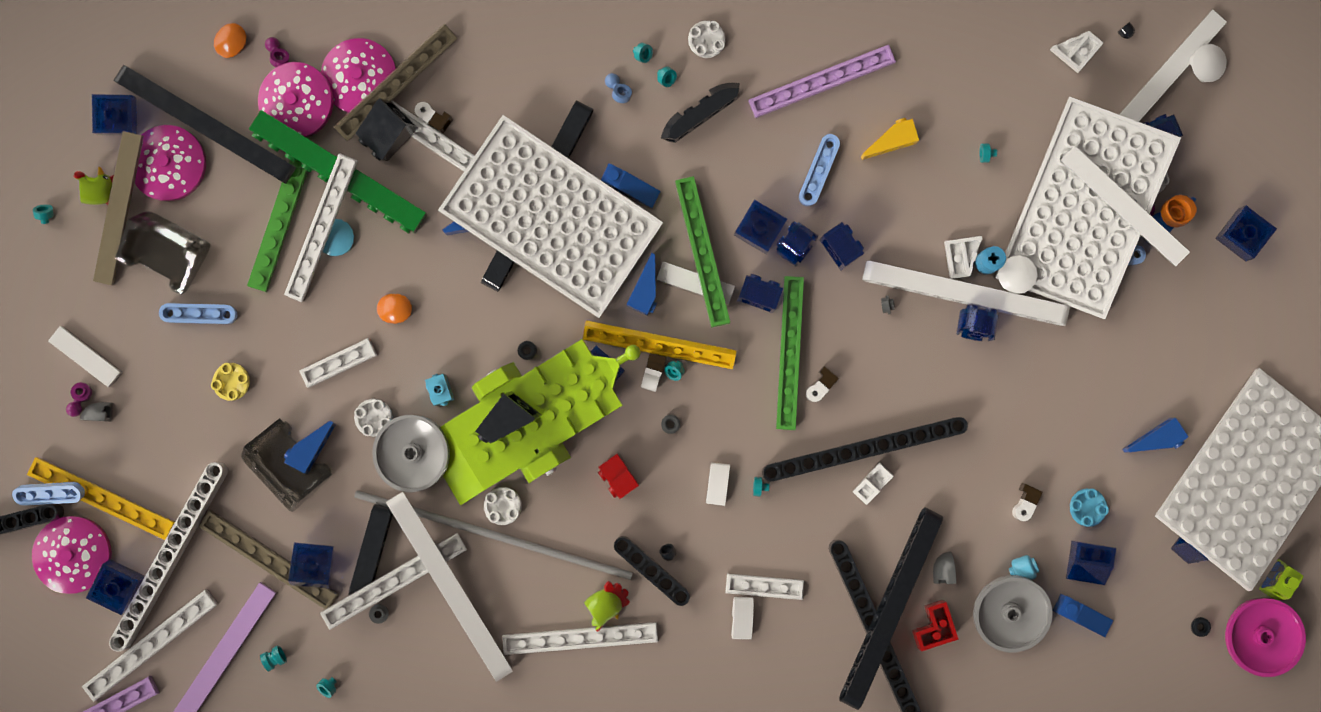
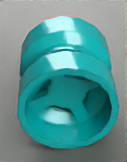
M279 645L272 648L271 652H264L260 655L262 665L268 672L275 669L277 664L283 665L287 662L286 655Z

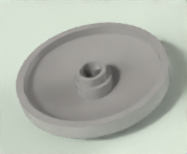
M420 415L399 416L386 423L377 434L373 444V462L377 473L386 484L399 491L418 492L433 486L444 475L450 459L449 443L442 429L432 420Z
M1018 575L1003 576L987 584L979 593L973 609L974 624L982 639L991 647L1004 652H1021L1038 644L1047 634L1052 622V605L1046 592L1035 581Z

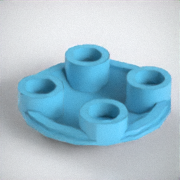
M335 219L323 250L324 253L330 256H339L351 250L354 234L347 222Z
M1082 489L1076 492L1070 502L1072 518L1078 524L1085 527L1099 524L1109 512L1104 496L1096 489Z

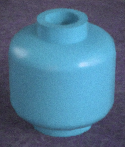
M1029 555L1013 559L1011 562L1012 567L1009 568L1011 575L1023 576L1031 580L1036 579L1037 573L1040 572L1035 558H1031Z

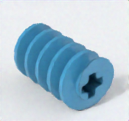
M998 246L986 248L977 254L974 261L975 267L982 274H991L1004 266L1006 254Z

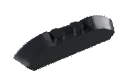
M740 83L717 85L709 90L710 97L706 95L699 101V105L694 108L693 106L687 108L683 112V116L679 112L674 114L665 125L661 139L676 143L732 104L738 98Z

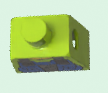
M1278 559L1259 590L1275 600L1290 599L1299 587L1304 575Z

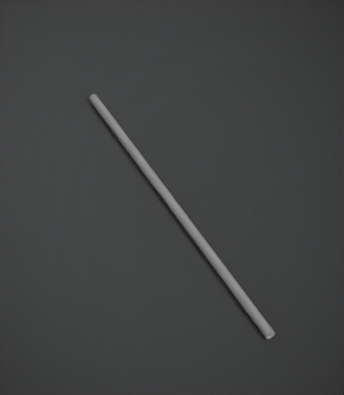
M358 490L355 493V498L388 507L386 504L388 499ZM413 507L417 516L629 580H631L633 572Z

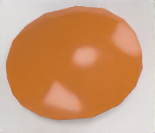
M235 23L223 26L214 39L216 52L224 58L238 55L246 45L247 37L245 30Z
M1176 195L1162 205L1161 217L1170 227H1182L1194 218L1197 207L1195 202L1188 196Z
M400 294L385 295L377 304L379 317L387 323H402L411 315V302L406 296Z

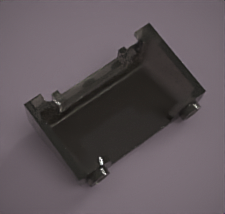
M144 211L128 219L115 259L121 261L125 266L141 263L170 279L169 287L175 293L183 294L189 289L209 253L211 245L206 240L158 214Z
M279 418L243 447L241 458L289 511L293 512L317 491L332 474L331 469L325 463H314L308 475L284 463L286 460L284 456L289 448L292 449L297 443L291 437V426Z

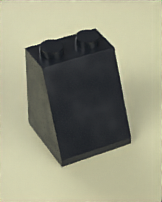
M379 98L355 134L359 137L358 141L363 146L369 147L373 151L372 155L379 161H389L418 127L392 101Z
M510 391L502 395L475 432L479 434L478 438L491 444L539 419L542 414L514 392Z

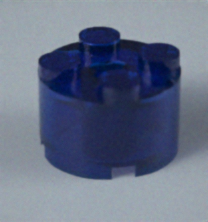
M793 221L788 228L789 232L786 237L782 236L777 242L776 250L777 254L796 267L798 262L801 263L813 246L810 243L812 240L816 241L818 235L800 222L796 223Z
M967 305L966 309L960 310L957 335L962 333V338L982 341L983 338H988V341L995 340L998 323L997 310H981L975 305Z

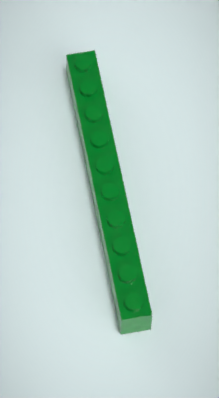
M260 110L249 127V130L253 133L251 136L260 142L263 139L269 142L268 147L276 152L279 150L285 152L284 157L292 162L296 160L301 162L303 169L310 173L312 170L319 174L317 177L328 183L337 157ZM355 169L347 192L352 194L350 198L358 203H361V201L368 204L367 208L376 214L378 211L383 213L385 220L392 224L394 221L401 225L399 228L406 233H416L427 213Z

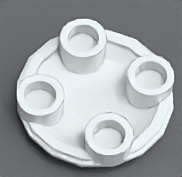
M701 21L695 24L690 29L688 43L692 52L703 58H712L718 55L723 50L726 42L725 33L716 21Z
M1206 44L1201 46L1190 57L1189 62L1200 82H1213L1224 74L1227 59L1220 47L1214 44Z
M1023 256L1008 258L998 273L999 282L1002 287L1008 292L1015 294L1025 293L1030 290L1036 283L1038 276L1034 263Z
M379 399L365 400L354 412L355 425L365 436H377L381 428L393 419L389 406Z
M498 487L486 495L484 511L490 522L497 525H507L513 523L519 517L522 502L514 490L508 487Z

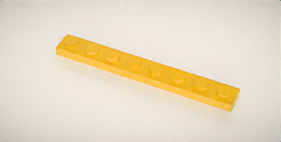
M592 321L585 322L583 340L622 348L636 345L642 352L733 369L737 350Z
M39 457L34 458L27 473L28 476L45 484L77 482L85 491L84 497L80 499L81 501L163 540H166L175 524L174 521Z

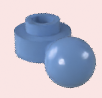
M614 73L608 74L605 78V84L608 88L613 89V99L618 103L629 102L632 95L631 88L625 84H619L620 79L618 75Z

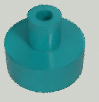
M639 43L633 48L634 58L639 62L647 63L653 55L652 47L646 43Z
M664 67L657 72V80L664 87L672 86L677 79L676 71L670 67Z
M989 143L980 144V162L989 163L991 157H997V149H991Z
M38 205L34 207V218L41 220V224H48L49 219L54 216L53 207L51 205Z
M671 361L665 367L664 372L669 379L678 381L684 375L685 370L682 362Z
M754 477L753 496L761 497L762 491H769V484L762 483V477Z
M333 677L329 680L323 678L316 687L323 696L331 698L336 693L334 685L337 681Z

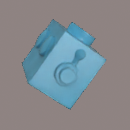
M435 374L425 380L426 389L430 394L433 406H446L449 402L455 400L447 375Z

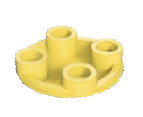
M236 363L222 364L215 371L211 382V388L215 393L227 401H234L243 397L250 385L247 371Z

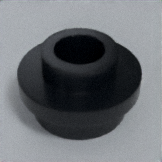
M524 341L518 346V355L524 360H531L535 357L537 348L534 343ZM526 347L531 349L529 354L524 353Z
M1198 617L1192 621L1191 631L1194 635L1204 637L1210 633L1211 624L1207 619ZM1201 623L1203 628L1198 630L1197 626Z

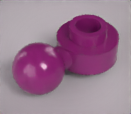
M275 37L268 38L265 41V48L270 52L269 61L271 65L278 67L289 63V53L280 48L279 40Z
M82 382L76 383L71 388L70 393L74 401L66 406V412L71 417L79 416L82 412L81 402L88 401L92 396L91 387ZM79 389H83V393L81 395H78Z

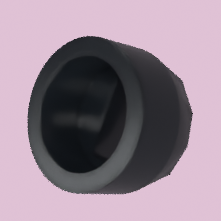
M1130 22L1118 31V34L1124 39L1131 38L1135 33V29Z
M665 544L659 550L664 560L671 561L676 556V550L672 544Z

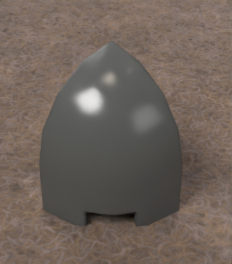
M98 402L89 405L82 412L80 420L111 422L113 403Z
M951 551L943 553L936 559L933 566L934 584H956L955 563Z

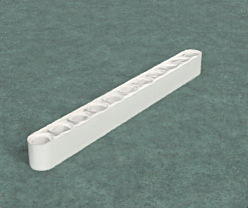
M866 261L862 279L873 284L1060 326H1066L1070 306L873 261Z
M210 463L205 468L111 636L109 646L113 651L119 652L130 648L223 483L228 473V468L224 463ZM215 466L220 468L218 476H215L213 473ZM206 483H208L211 487L209 493H206L204 491V485ZM196 500H199L201 503L199 510L194 507ZM187 517L191 519L190 527H187L185 524ZM177 534L182 537L180 544L175 540ZM168 551L172 553L171 561L167 560L166 553ZM158 568H160L163 572L161 578H159L156 574ZM148 586L153 588L152 595H149L147 592ZM138 603H141L144 607L142 612L137 608ZM129 620L133 621L134 623L133 629H130L128 627ZM119 637L123 638L124 646L119 645Z
M401 492L386 501L389 509L495 681L498 682L512 673L511 667L404 493Z

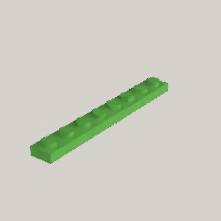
M289 160V163L296 167V170L287 184L281 183L247 284L248 287L264 292L268 291L308 172L301 167L302 163L297 160L295 162Z
M694 176L675 180L711 328L730 324Z
M784 277L776 429L796 430L804 277Z

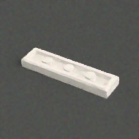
M662 262L657 276L658 281L703 296L698 273ZM720 281L725 302L729 305L735 286Z
M59 326L48 340V342L107 387H111L122 373L62 326Z
M367 338L301 369L299 372L306 387L310 388L378 355L370 338Z
M727 573L725 593L803 600L804 580Z

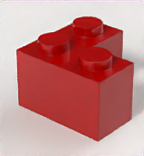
M618 454L598 467L600 469L598 472L599 476L604 482L606 480L609 482L611 487L608 490L614 498L618 496L621 499L639 486V483Z
M940 600L924 605L930 624L912 630L917 648L920 651H925L959 640L947 602Z

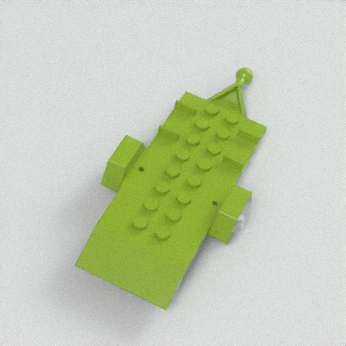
M581 339L523 376L515 363L512 362L497 370H493L486 377L476 382L472 386V390L479 403L440 427L448 440L450 448L449 464L443 477L460 506L519 469L528 483H531L543 474L547 476L557 470L556 466L570 459L571 456L563 442L623 406L613 389L620 365L628 360L634 361L640 357L641 351L639 347L630 345L626 348L625 353L618 358L593 356L584 340ZM510 391L514 392L542 414L539 419L491 444L478 438L479 434L475 432L502 395Z

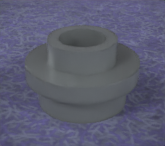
M886 295V298H881L883 313L891 314V310H895L894 299H890L889 295Z
M667 415L662 419L661 427L668 434L676 433L680 428V420L675 415ZM668 421L674 422L673 428L667 426Z
M382 604L374 605L369 611L371 621L376 624L385 622L389 616L387 607ZM376 611H380L382 613V616L380 618L376 617Z

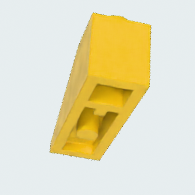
M907 118L896 120V124L862 154L861 159L864 160L917 144L919 138L913 119L907 120Z

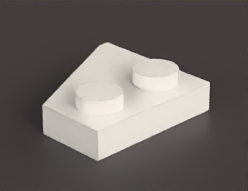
M1087 31L1080 36L1054 45L1050 51L1078 73L1102 46L1103 42L1090 31Z
M982 236L944 242L950 279L971 276Z

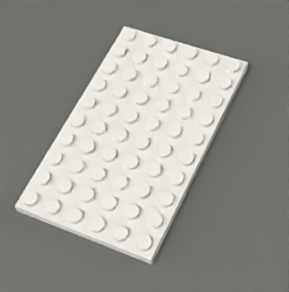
M1068 98L1005 252L1006 260L1012 256H1023L1030 259L1036 266L1037 280L1029 291L1106 319L1140 234L1060 160L1076 146L1149 214L1181 137L1078 99ZM998 270V272H997V274H996V277H995V278H997V279H999V275H998L999 270Z
M502 115L438 209L439 212L598 318H600L663 224L662 221L504 115Z
M1260 368L1255 369L1164 501L1155 517L1247 591H1252L1321 486V417Z

